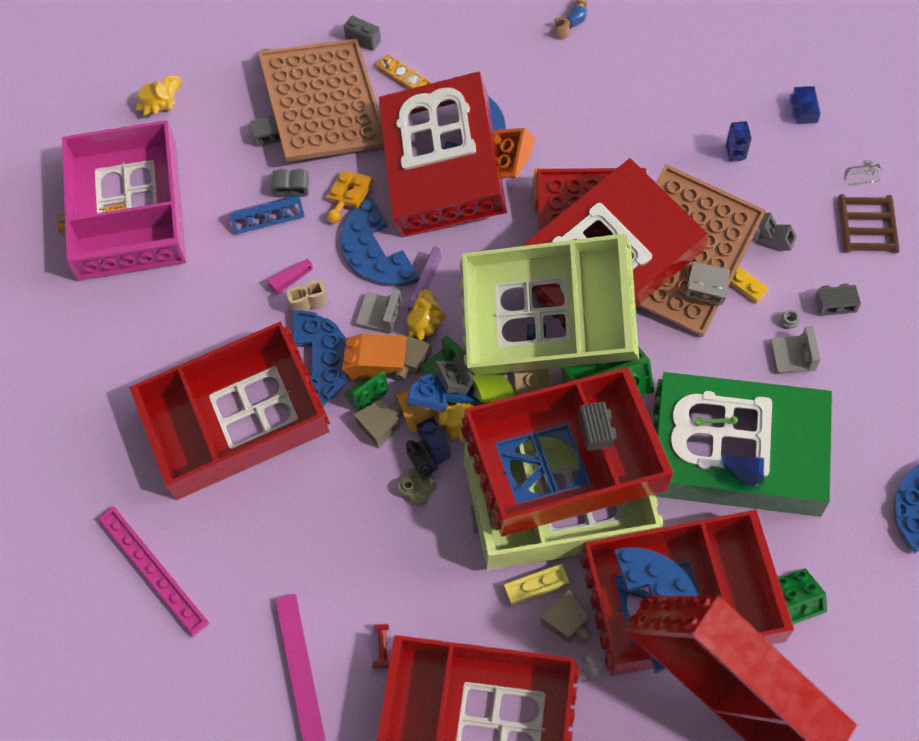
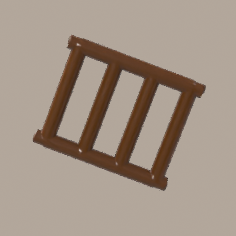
M844 194L838 195L845 253H849L851 250L900 252L892 195H887L886 197H845ZM846 204L886 205L887 212H847ZM848 219L888 220L889 228L849 227ZM850 235H890L891 243H851Z

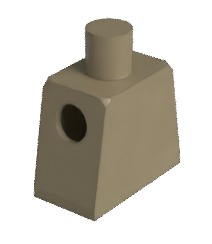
M406 336L404 369L396 371L394 377L404 381L407 374L418 375L421 371V366L432 353L431 343Z
M379 400L355 413L354 417L356 424L380 448L399 428L400 424L397 415L402 412V409L397 401L388 407L382 400Z
M570 590L560 597L540 618V623L566 642H569L576 636L582 643H585L592 636V633L584 627L589 622V615Z

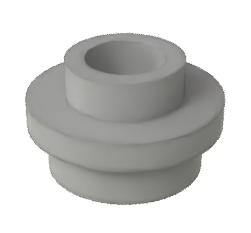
M787 310L781 315L780 321L786 328H795L800 322V317L796 311Z

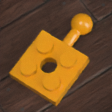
M342 170L326 196L328 202L337 204L334 209L327 213V220L332 224L338 223L341 219L340 212L344 206L358 209L374 183L373 178Z

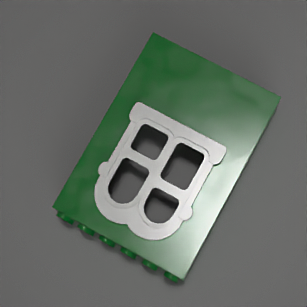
M663 372L662 379H658L655 392L656 405L654 406L653 416L655 418L653 426L674 474L667 491L654 494L656 497L822 516L830 503L831 390ZM696 404L718 405L725 408V418H731L735 408L753 409L758 412L757 430L754 432L736 430L731 422L724 423L722 428L697 426L691 421L689 410ZM693 434L711 435L713 437L712 456L704 457L692 454L687 448V439ZM733 437L754 440L756 442V460L754 462L723 459L721 457L722 438Z

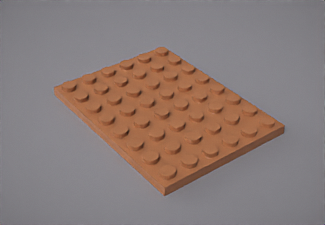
M357 39L258 51V58L286 162L384 148L381 115Z
M665 164L656 183L708 233L706 249L638 306L703 337L719 305L685 297L692 264L696 261L729 269L727 290L766 210Z

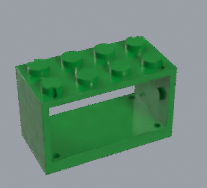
M639 346V360L560 367L563 383L629 367L641 396L655 392L650 359Z

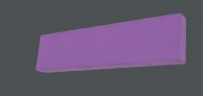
M434 246L408 303L409 313L413 309L420 291L428 289L442 258L439 247Z

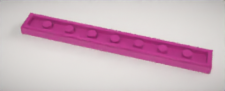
M114 506L97 518L193 637L210 624Z
M292 594L276 598L303 741H326L297 596Z

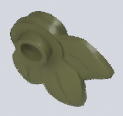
M414 468L407 472L406 478L399 480L397 490L401 496L409 497L416 504H427L426 494L433 491L437 484L429 477L422 480L418 471Z

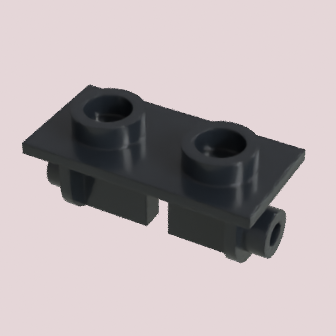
M422 440L419 442L407 441L406 453L420 477L424 480L439 468Z

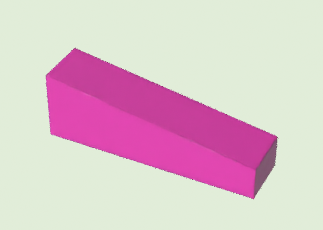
M307 258L267 279L268 286L277 295L313 270L312 262Z

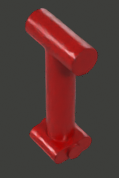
M377 624L374 626V630L378 632L379 660H373L372 667L373 669L389 668L390 659H387L386 631H389V625Z

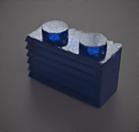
M815 86L794 87L789 101L794 107L792 109V116L796 118V124L818 123L821 112Z
M747 121L732 122L730 124L725 144L729 161L747 159L752 139Z
M431 417L416 425L417 434L425 444L436 465L451 459V446L447 443L435 418Z

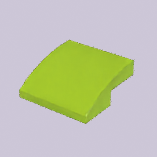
M472 374L474 378L472 384L474 387L473 396L480 402H493L516 396L511 384L503 375Z

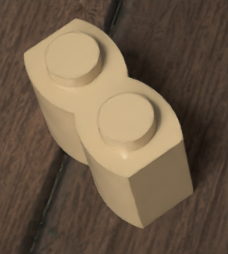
M321 280L309 282L305 286L292 287L286 291L292 312L295 310L308 311L310 308H321L328 304L326 291Z

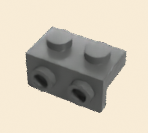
M461 353L456 354L454 361L435 362V371L446 393H468L474 378L470 370L465 366Z

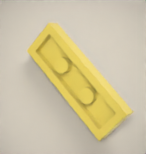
M560 564L504 584V589L512 606L568 586L570 582L563 565Z

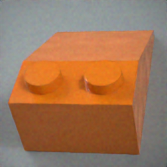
M526 128L495 130L502 179L517 178L532 154L535 137Z
M359 334L347 337L342 370L353 381L374 377L382 371L386 374L403 370L407 337L405 335Z

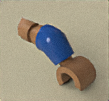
M576 0L571 13L566 17L554 19L555 28H557L555 33L558 40H563L569 36V27L573 28L584 22L587 16V0Z

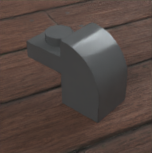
M771 212L765 213L758 226L759 231H761L758 240L764 246L771 249L791 251L797 237L791 224L777 225Z

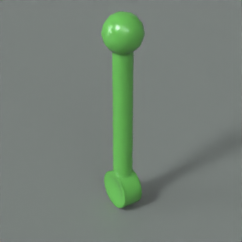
M736 416L724 419H702L701 417L695 419L697 426H701L703 423L731 422L736 424L738 422Z

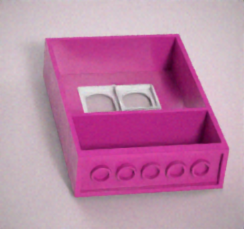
M168 120L62 137L67 262L77 280L186 263L176 143ZM138 168H146L151 172L152 181L146 185L130 186L131 173ZM118 173L122 176L123 194L121 196L102 198L101 181L106 174ZM153 192V204L132 208L131 195L133 193ZM126 204V209L99 213V208H102L104 205Z

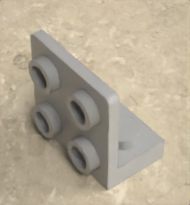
M694 261L685 297L723 305L728 292L726 287L730 270Z
M393 289L392 294L388 295V297L367 292L356 325L392 333L402 303L401 291Z
M805 326L800 336L771 339L777 373L816 371L821 359L813 326Z

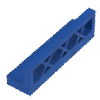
M299 194L229 212L235 234L305 217ZM298 204L300 214L291 215L287 212L291 205ZM278 209L283 214L280 219L275 220L270 217L271 212ZM260 213L266 217L263 223L257 224L252 221L255 214ZM244 218L249 222L245 228L237 229L235 219Z

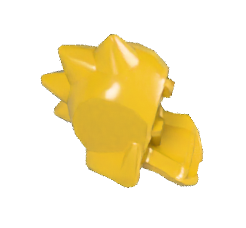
M177 76L164 77L162 84L156 81L142 86L135 97L137 101L136 110H143L144 116L151 112L157 114L164 109L172 110V106L175 104L174 94L182 86L180 78Z
M429 289L420 291L413 309L407 317L408 336L418 340H423L425 337L433 335L441 322L446 319V315L441 311L432 291Z
M447 401L445 412L438 411V425H446L445 432L450 433L451 441L459 437L462 443L465 442L466 439L463 438L461 427H463L462 417H464L466 408L474 407L472 404L451 403Z

